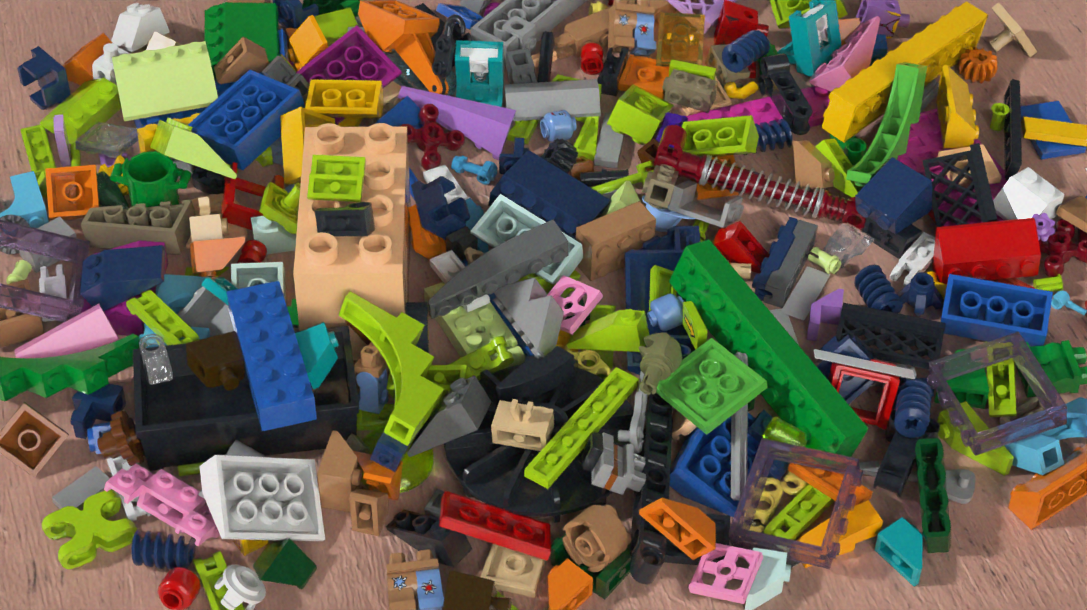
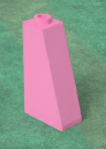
M97 304L15 349L16 358L62 356L94 349L120 339L100 304Z

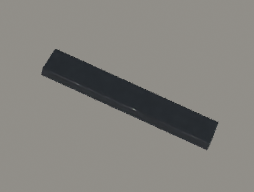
M1015 79L1010 81L1004 95V104L1010 109L1009 113L1006 114L1004 122L1005 180L1007 181L1018 173L1022 164L1020 81Z

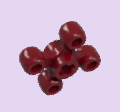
M426 104L419 111L418 117L423 124L421 129H414L410 124L399 126L407 127L408 144L415 142L418 148L424 151V155L421 158V166L426 171L439 167L442 158L437 151L439 146H445L450 151H457L465 142L464 134L461 131L452 130L449 133H444L441 126L436 124L439 110L433 104Z
M1063 218L1056 222L1055 233L1049 236L1047 241L1039 240L1040 252L1048 254L1044 260V272L1048 277H1057L1058 274L1062 275L1064 264L1071 259V256L1078 257L1080 261L1087 263V240H1082L1080 243L1072 242L1071 239L1075 235V226Z

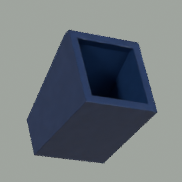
M892 157L855 195L856 210L861 216L875 221L882 229L897 234L932 210V180Z

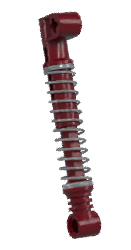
M668 125L663 131L653 168L656 165H669L674 167L675 171L679 172V175L694 179L697 184H702L703 186L706 183L711 184L712 189L715 186L721 187V191L729 189L731 194L735 191L739 192V196L743 194L748 195L749 199L753 196L757 198L758 202L761 201L763 196H766L767 205L773 198L776 199V207L783 201L785 202L786 210L793 204L795 213L800 207H803V214L806 215L810 209L812 218H826L828 215L831 220L833 217H835V221L841 219L840 222L843 226L851 231H860L864 228L867 218L861 216L856 210L855 197H851L847 201H844L845 198L843 197L839 200V196L832 198L833 194H830L827 189H822V187L820 189L816 187L814 193L809 192L810 185L807 184L805 190L800 189V181L796 187L790 186L791 178L785 185L781 183L782 176L775 182L772 181V173L768 179H765L763 170L758 173L754 172V168L751 170L745 169V165L740 168L736 166V163H733V165L727 164V160L720 162L717 157L713 160L711 155L703 154L699 156L683 151L687 139L686 130L678 125Z

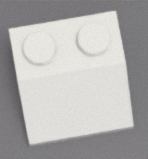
M134 3L126 8L127 11L119 15L111 41L125 51L134 52L148 44L154 31L163 36L170 31L160 7Z
M1027 167L1008 180L993 202L996 214L1003 220L1032 218L1034 213H1038L1040 216L1042 213H1046L1049 219H1053L1058 216L1056 211L1062 205L1064 194Z

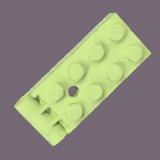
M441 282L424 288L425 302L428 304V301L445 284ZM491 302L468 313L463 306L451 310L445 316L435 318L461 358L489 344L492 339L503 336L507 342V351H510L514 357V362L505 368L521 365L525 362V355L521 347L517 346L516 338ZM497 353L491 355L492 360L497 358Z

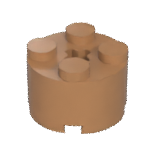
M593 505L588 507L567 523L563 531L566 530L563 544L567 553L578 565L583 563L588 566L587 570L590 572H599L622 554L632 541L630 534L625 530L622 522L617 517L616 510L610 505H605L604 507Z

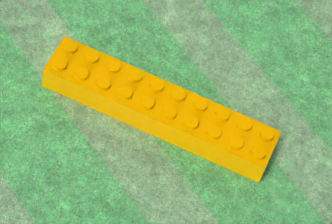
M966 1L959 7H954L947 15H942L935 23L929 24L922 32H917L907 42H902L895 50H890L885 57L880 60L877 59L867 69H862L858 75L849 78L839 88H834L829 95L830 102L828 108L823 114L822 129L843 143L885 114L894 81L896 64L908 62L927 66L924 86L941 75L943 65L951 68L959 62L961 55L965 53L966 49L972 50L974 47H977L988 14Z

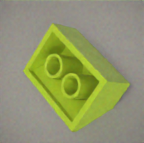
M106 78L84 82L40 121V125L54 133L55 115L63 114L69 143L83 144L122 108L117 85Z
M752 115L688 121L682 124V128L687 133L683 151L699 156L707 154L712 157L756 153L759 135Z

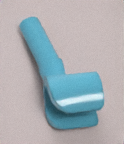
M1059 291L1053 296L1051 306L1054 309L1059 310L1065 305L1084 316L1087 313L1086 309L1070 300V296L1066 291Z

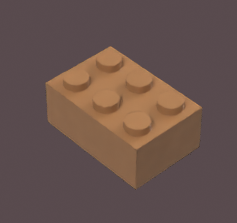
M638 201L577 227L576 241L582 244L584 257L578 264V267L590 281L625 268V253L631 249L639 250L643 248L644 242L655 237L656 218Z

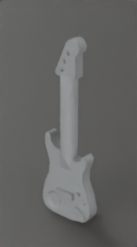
M642 371L640 372L638 392L635 395L630 431L619 430L618 441H628L634 444V453L640 454L643 449L644 415L648 394L643 393L639 388L644 377Z
M878 460L858 462L853 465L852 472L856 475L865 474L876 477L881 464ZM965 469L945 470L948 498L961 504L969 503L975 489V474ZM911 471L908 481L918 483L917 471Z

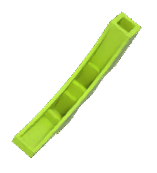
M350 291L344 299L339 316L359 329L375 345L385 359L394 382L395 406L384 433L408 446L437 407L444 391L442 387L425 378L434 359V356L416 346L425 325L403 312L396 318Z

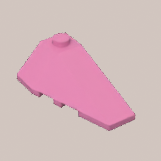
M879 16L861 23L845 39L846 44L831 54L833 59L827 65L822 63L809 80L811 85L832 91L834 88H839L845 84L849 78L858 75L862 69L870 67L881 20Z

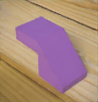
M837 289L811 304L807 340L817 341L820 323L839 324L844 289Z

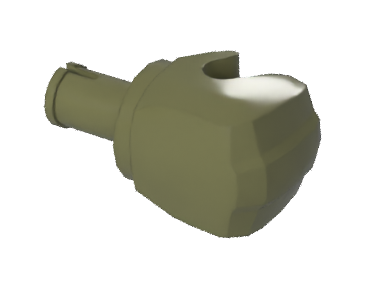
M667 333L648 335L644 338L647 347L639 346L641 356L643 357L640 362V369L644 374L639 388L645 394L650 395L651 392L655 394L659 381L667 379L671 373L675 372L683 359L678 341Z

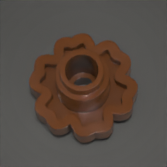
M126 411L112 414V420L110 421L111 430L103 433L102 437L97 439L102 456L105 459L110 457L115 459L122 456L124 460H127L129 466L143 463V456L145 454L140 438H137L133 419L129 418Z

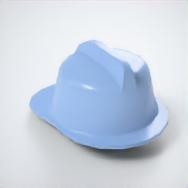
M646 195L642 196L643 202L646 203L645 207L656 218V231L667 232L669 228L677 226L682 218L695 219L668 210L669 206L662 209L654 208L649 202L644 201Z

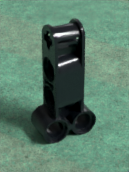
M783 53L761 58L762 75L758 78L761 94L770 96L782 118L789 124L792 133L796 135L807 134L810 130L808 122L809 117L812 115V108L789 72L790 63L787 55Z
M895 409L890 414L885 437L890 442V445L878 469L873 488L877 489V487L898 493L897 496L901 497L916 462L915 447L918 439L938 438L940 425L936 420L930 418L924 435L915 438L905 437L895 428Z

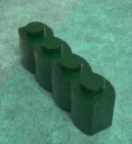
M939 438L918 439L915 453L923 545L927 553L949 552L951 548V522L949 518L943 445Z

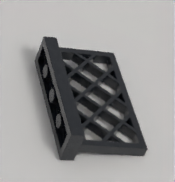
M980 143L970 145L971 150L923 160L926 177L930 180L934 179L932 182V208L936 227H943L948 220L957 225L968 224L966 222L972 215L980 218L982 223L998 221ZM968 159V164L963 170L954 166L956 162ZM934 166L944 168L939 175L929 170L930 167ZM949 171L958 174L953 182L944 178ZM964 177L973 181L967 189L958 185ZM939 183L948 186L943 194L934 190ZM954 189L963 193L957 201L948 197ZM968 196L977 200L972 207L962 204ZM943 201L953 205L947 213L938 209ZM958 208L967 212L961 220L952 216Z
M843 303L836 337L839 341L847 335L851 338L856 337L875 359L937 371L946 323ZM864 335L867 339L860 340L858 336ZM889 340L893 344L887 346L884 341ZM875 345V346H877L879 349H873V348H870L869 346ZM915 345L919 350L913 351L909 347ZM901 350L905 354H898L895 351ZM927 355L932 360L922 359L921 357Z

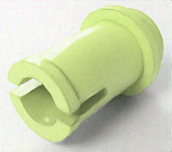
M814 247L810 251L819 257L809 254L808 260L824 268L826 273L835 274L839 270L841 261L838 256H831L818 247Z
M25 260L17 261L12 274L8 275L6 279L7 284L27 279L32 269L31 264Z

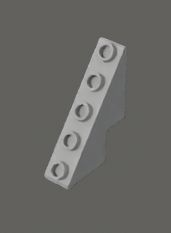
M535 278L505 285L494 292L497 297L493 301L529 349H531L538 360L543 359L556 347L564 311L552 295L547 296V293Z

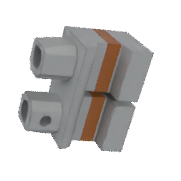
M603 432V452L592 470V485L623 495L626 488L640 492L646 481V474L642 473L645 466V457L634 454V444H627L622 448L614 444V437Z

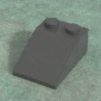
M476 376L466 380L465 378H460L451 384V388L417 433L407 452L409 457L478 430L491 404V400Z

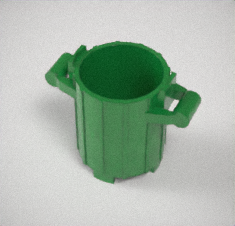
M154 151L142 152L130 160L125 158L123 164L116 163L110 175V180L128 186L132 207L135 204L144 203L146 207L160 206V202L169 201L171 205H179L178 189L187 188L192 174L188 170L177 168V164H173V161L168 156Z

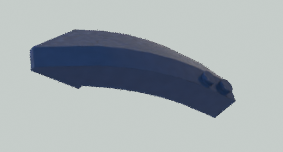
M673 226L667 230V234L663 237L655 236L644 242L643 248L639 250L631 249L625 253L626 309L645 311L649 335L655 333L669 334L678 341L683 359L695 351L683 324L668 331H662L658 326L653 327L649 321L647 312H650V270L654 265L674 271L685 247L700 242L699 226ZM627 351L628 371L638 375L641 372L640 362L643 358L640 352Z

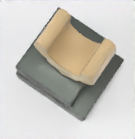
M468 226L446 236V252L452 250L462 261L467 259L468 265L484 254L478 251V238L471 234Z

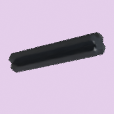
M544 31L542 34L538 83L550 82L555 36L553 32Z

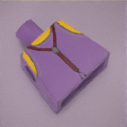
M862 0L856 18H860V24L879 16L881 20L877 34H886V39L893 37L897 27L907 28L910 23V15L901 13L897 0Z

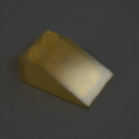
M660 12L656 66L669 67L671 59L702 65L705 15Z

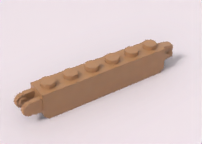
M629 0V4H635V0ZM649 0L650 6L655 7V13L653 14L654 27L683 15L667 0ZM690 0L691 3H695L696 1H698V0ZM611 7L566 24L564 34L554 39V45L557 46L554 49L557 53V58L562 59L574 55L575 58L581 57V49L588 43L599 44L602 48L608 46L609 9Z

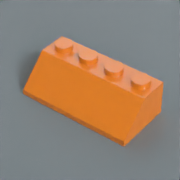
M1087 445L1074 449L1068 457L1063 459V466L1044 475L1036 473L1030 481L1025 484H1018L1011 491L1008 509L1031 530L1087 494Z

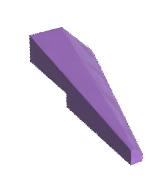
M401 87L398 98L403 99L408 95L420 109L426 104L435 105L439 110L437 123L450 131H461L465 137L475 142V147L478 149L483 147L493 154L494 159L499 160V155L502 154L507 136L513 124L516 110L410 87Z

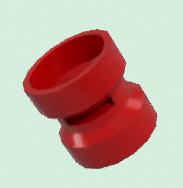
M588 43L581 49V69L586 74L595 75L603 69V48L599 44Z
M257 240L246 241L237 263H263L267 254L266 246Z

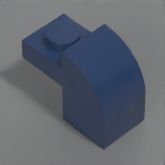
M108 384L89 395L79 391L74 394L72 400L75 410L71 415L70 422L74 428L75 436L86 439L88 436L87 428H92L96 419L110 422L112 414L123 411L126 405L123 386Z

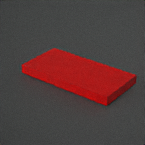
M444 491L441 499L440 527L548 561L551 554L550 524Z

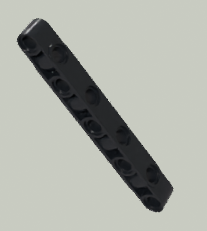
M652 392L647 398L644 415L643 449L638 454L645 457V466L642 473L646 474V481L640 492L634 491L632 541L630 545V572L633 579L641 584H650L656 578L665 560L667 538L639 514L640 509L660 498L669 499L673 425L672 406L657 393L652 394Z

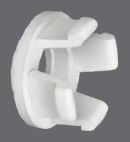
M233 564L228 566L223 573V577L219 578L215 584V589L217 590L224 584L228 588L221 601V604L228 610H234L243 601L249 603L245 610H253L256 604L260 603L266 595L265 586L259 580L257 574L250 568L242 565Z

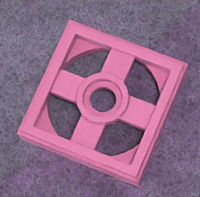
M565 275L560 278L547 294V296L552 295L564 311L560 330L571 335L574 334L603 298L600 290ZM566 288L575 289L570 297L563 298L560 296ZM586 294L587 301L583 307L579 305V301ZM567 303H573L571 308L564 309ZM575 315V316H573V317H571V318L565 320V318H566L567 316Z
M716 543V549L701 557L689 584L690 593L744 604L762 563V552ZM725 556L723 560L717 563L711 562L718 557ZM738 557L743 558L749 563L748 569L736 567L735 563ZM728 567L731 569V572L723 575L720 573L721 569ZM703 572L715 575L716 578L712 586L703 583ZM733 578L743 580L739 589H725L729 580Z

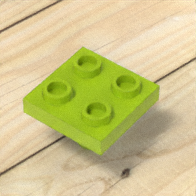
M270 181L264 190L259 212L266 219L282 225L289 233L297 235L301 183L297 182L288 193Z

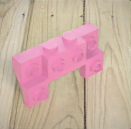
M135 464L127 471L122 468L105 484V491L115 490L125 496L124 502L127 504L139 496L138 507L175 528V533L185 532L196 539L195 544L197 546L211 537L216 539L220 535L210 509L205 505L206 500L198 495L200 491L162 469L153 474Z

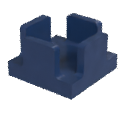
M272 0L278 6V22L284 28L298 29L308 16L319 15V9L316 4L302 9V3L299 0Z
M38 46L31 50L32 59L18 66L17 70L20 83L23 86H27L36 80L38 81L41 90L31 94L30 100L41 110H45L56 103L63 102L71 93L66 69Z
M440 176L428 184L417 181L411 185L423 228L446 240V236L466 226V221L470 219L466 200L460 197L448 204L444 196L456 188L452 181L444 176Z
M849 335L841 341L834 336L819 349L869 361L873 359L872 354L856 337L851 338ZM818 359L814 364L828 380L832 362ZM844 374L839 394L850 404L876 381Z

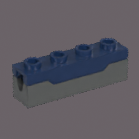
M789 217L785 226L781 225L777 236L778 241L772 242L769 251L770 256L769 258H764L761 265V273L755 275L752 283V288L755 289V294L761 301L783 308L808 259V255L811 253L810 251L815 245L818 225L797 220L793 217Z

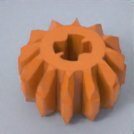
M976 47L972 50L966 49L959 59V74L964 76V80H972V83L975 81L981 84L984 81L990 82L991 78L997 73V56L992 55V51H985L984 47L982 49H977Z

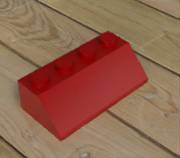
M1024 218L936 227L932 270L936 273L938 281L947 285L949 274L987 281L1038 276L1041 252L1035 219Z

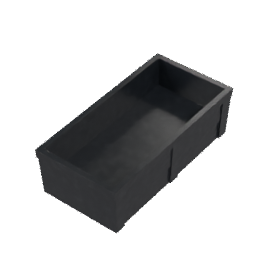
M349 326L327 328L329 332L334 331L339 346L335 347L338 359L319 388L313 389L311 385L315 398L317 419L267 431L261 430L245 368V377L239 380L240 383L235 389L226 390L223 385L208 388L187 365L186 343L133 349L135 430L137 438H140L149 470L153 471L165 467L206 462L214 455H226L235 440L242 442L265 456L326 449L332 430L338 431L345 441L351 433L357 435L359 402Z

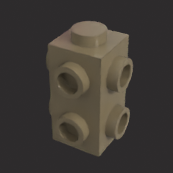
M673 69L671 75L665 78L662 90L665 91V101L708 113L716 99L718 81Z
M656 165L654 171H649L642 189V192L646 193L644 201L649 202L654 208H668L679 172L669 165Z

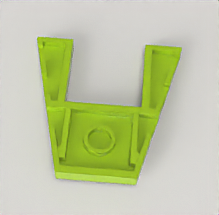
M557 75L551 82L580 79ZM598 84V86H599V96H600V102H601L602 85H601V84ZM599 116L574 117L576 121L584 122L574 144V147L577 148L578 158L586 157L594 161ZM539 120L515 121V126L509 131L506 140L515 142V138H524V144L528 145Z

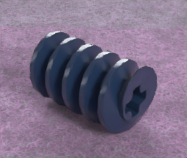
M752 30L747 32L723 49V64L731 72H740L769 52V40L760 31Z
M779 119L778 122L773 120L769 123L761 122L760 125L755 124L759 135L757 146H759L761 152L766 151V145L769 146L771 151L775 150V143H777L779 149L784 148V142H786L789 148L792 146V132L785 119Z
M869 265L856 275L854 280L855 288L859 291L868 308L894 313L901 311L903 302L899 301L898 294L895 293V289L891 286L890 281L886 279V275L882 272V268L879 265Z
M907 380L898 388L894 424L896 430L905 437L915 438L924 435L926 427L930 422L932 389L923 380Z
M138 529L132 540L131 552L133 563L136 566H141L144 563L149 568L156 565L158 569H164L165 566H167L168 570L176 567L188 569L195 554L196 539L191 537L189 543L185 544L184 535H180L177 543H175L173 534H169L167 540L163 541L162 532H158L155 540H153L151 531H147L144 538H141V531Z

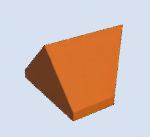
M353 451L358 458V465L364 473L363 479L366 480V484L370 485L369 489L388 493V499L398 501L403 461L400 462L394 472L370 460L372 454Z

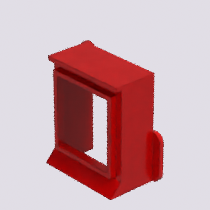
M233 162L230 168L237 174L238 163ZM274 175L271 182L284 189L283 176ZM225 176L222 218H227V222L252 230L251 217L263 216V214L258 210L235 204V189L263 197L266 187L237 177L233 179Z
M875 359L870 360L873 362L896 366L895 364L889 362L879 361ZM832 362L828 381L838 393L844 374L885 383L877 412L851 408L864 423L877 425L886 430L900 383L899 376Z

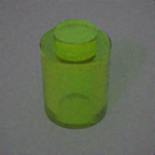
M777 416L769 422L763 434L765 442L790 456H794L796 453L800 454L807 444L805 432Z

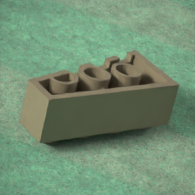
M183 200L180 205H171L170 201L160 202V206L146 207L145 203L135 204V206L129 209H123L122 205L89 208L81 222V227L87 247L112 249L140 240L164 242L167 254L181 255L191 236L189 217L196 215L192 200Z

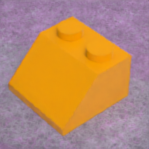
M313 15L308 16L289 38L290 49H288V58L294 63L296 71L300 70L328 48V42Z

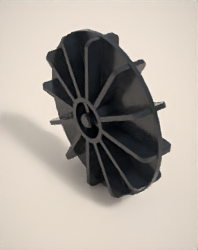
M525 356L524 360L526 361L530 356ZM574 359V374L552 390L519 404L527 405L528 402H533L534 406L553 409L554 429L551 435L552 439L604 379L589 371L578 368V360ZM520 365L508 367L493 374L487 369L480 372L479 383L491 400V404L478 430L444 443L448 465L456 479L464 487V493L469 498L475 496L486 504L517 515L553 516L554 523L560 522V515L577 512L593 505H606V498L613 491L592 485V472L582 469V451L548 489L524 476L525 468L540 451L493 443L491 429L498 407L496 386ZM627 400L597 432L601 435L603 432L614 437V444L622 448L624 445L631 444L628 441H618L619 430L630 431V424L634 413Z

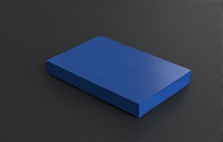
M1059 101L1021 106V121L1024 116L1072 123ZM1029 139L1041 160L1080 154L1086 151V146Z

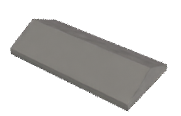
M597 79L505 84L506 108L516 110L513 121L544 119L546 113L559 110L568 111L571 117L601 116Z

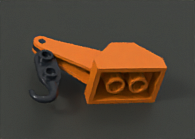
M398 0L360 1L358 15L366 35L383 52H392V49H394L429 92L447 95L449 86L446 78L452 71V60L456 47L455 40L453 39V27L455 22L459 23L461 34H465L466 25L463 18L456 14L447 18L443 32L436 41L435 52L430 38L438 32L440 18Z

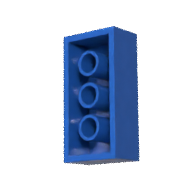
M949 274L940 322L946 323L944 334L987 342L1013 340V346L1015 347L1021 342H1028L1030 347L1044 346L1053 292Z

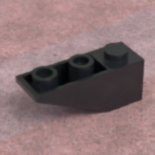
M403 510L396 514L394 519L386 526L389 532L416 550L430 549L434 559L438 558V563L455 567L472 550L465 534L440 527V518Z

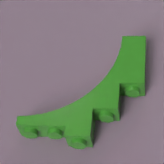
M908 62L896 64L892 90L878 132L863 158L855 166L847 170L846 180L854 181V185L864 187L892 157L897 160L899 155L906 153L910 125L919 122L927 66Z

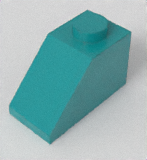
M325 323L295 333L313 389L320 387L338 359L335 347L339 346L334 331H328Z
M901 517L878 533L875 551L915 587L919 583L922 571V534L916 526Z

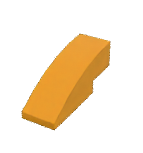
M868 500L819 524L792 543L791 547L804 568L853 551L856 543L877 536L881 532L883 520Z

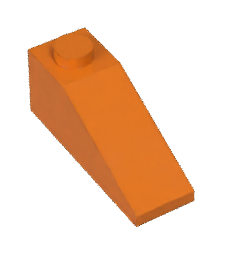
M660 498L639 510V514L692 560L716 549V524L699 508Z

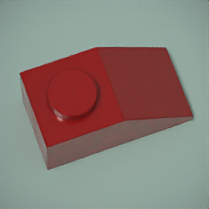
M741 221L719 229L712 242L730 263L751 264V271L761 273V265L764 258H769L770 256Z

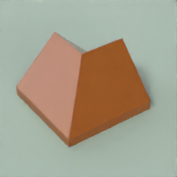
M23 402L0 431V453L35 477L69 434L30 405Z

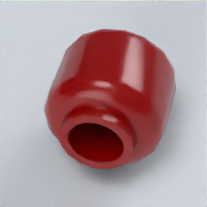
M172 568L159 584L158 596L163 605L169 609H187L200 592V580L194 572L187 568Z

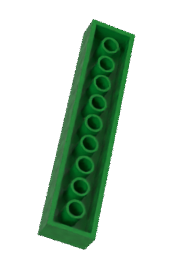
M710 240L686 246L669 283L685 302L692 301L706 328L720 345L733 355L736 352L747 354L748 367L767 381L768 388L760 394L803 447L835 468L848 463L869 428Z

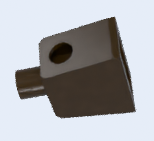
M236 331L186 343L187 365L206 387L213 388L223 385L226 390H233L238 387L239 380H242L245 374L244 357Z
M449 571L442 610L512 609L511 598L497 597V590L493 580Z

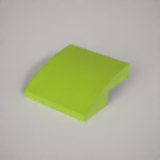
M351 8L314 16L328 42V47L348 32V27H355L357 25Z
M313 154L307 199L361 202L366 165L365 157Z

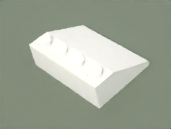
M214 455L200 465L202 492L222 539L286 540L290 538L292 541L325 540L315 460Z

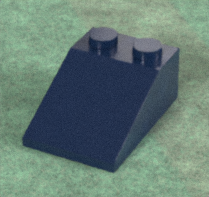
M164 246L110 249L88 256L83 261L80 294L92 307L100 304L102 310L105 311L164 282Z

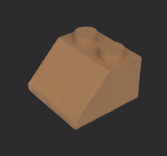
M332 430L317 472L321 508L351 513L349 496L352 491L363 488L360 486L362 469H358V458L338 431Z

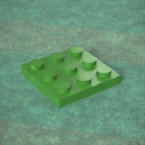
M711 338L681 361L680 366L667 379L660 380L656 393L707 435L768 387L767 381Z

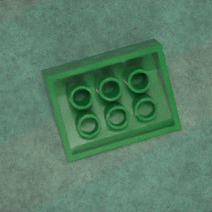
M225 2L205 10L204 41H206L214 78H216L214 66L243 36L265 48L269 63L276 56H279L278 6L276 3Z

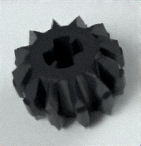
M556 139L544 150L545 152L541 158L568 174L577 162L578 152L576 151L577 148L570 142Z

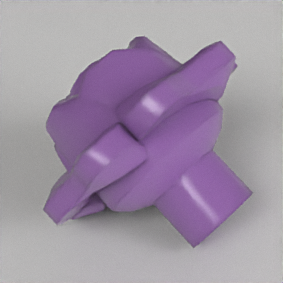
M1034 213L1032 218L1036 222L1038 240L1041 239V241L1045 242L1049 236L1055 233L1053 228L1055 221L1049 219L1046 213H1042L1041 216L1038 213Z

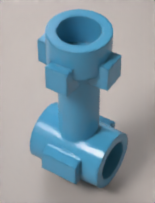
M455 156L451 168L457 173L461 174V172L467 171L477 174V180L484 185H488L491 180L494 181L498 169L497 165L491 161H486L483 166L468 162V157Z

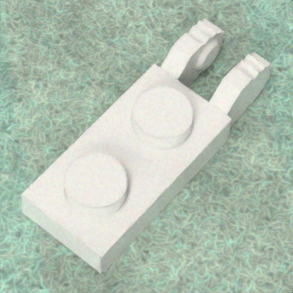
M923 232L899 259V263L890 274V279L893 281L898 280L905 269L910 272L904 279L903 285L906 286L911 282L915 274L924 273L933 262L935 237Z
M56 265L57 276L49 277V271L46 266L40 267L41 278H39L43 322L68 319L67 285L63 265Z

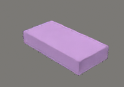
M63 114L55 115L54 134L60 162L63 167L71 166V151Z

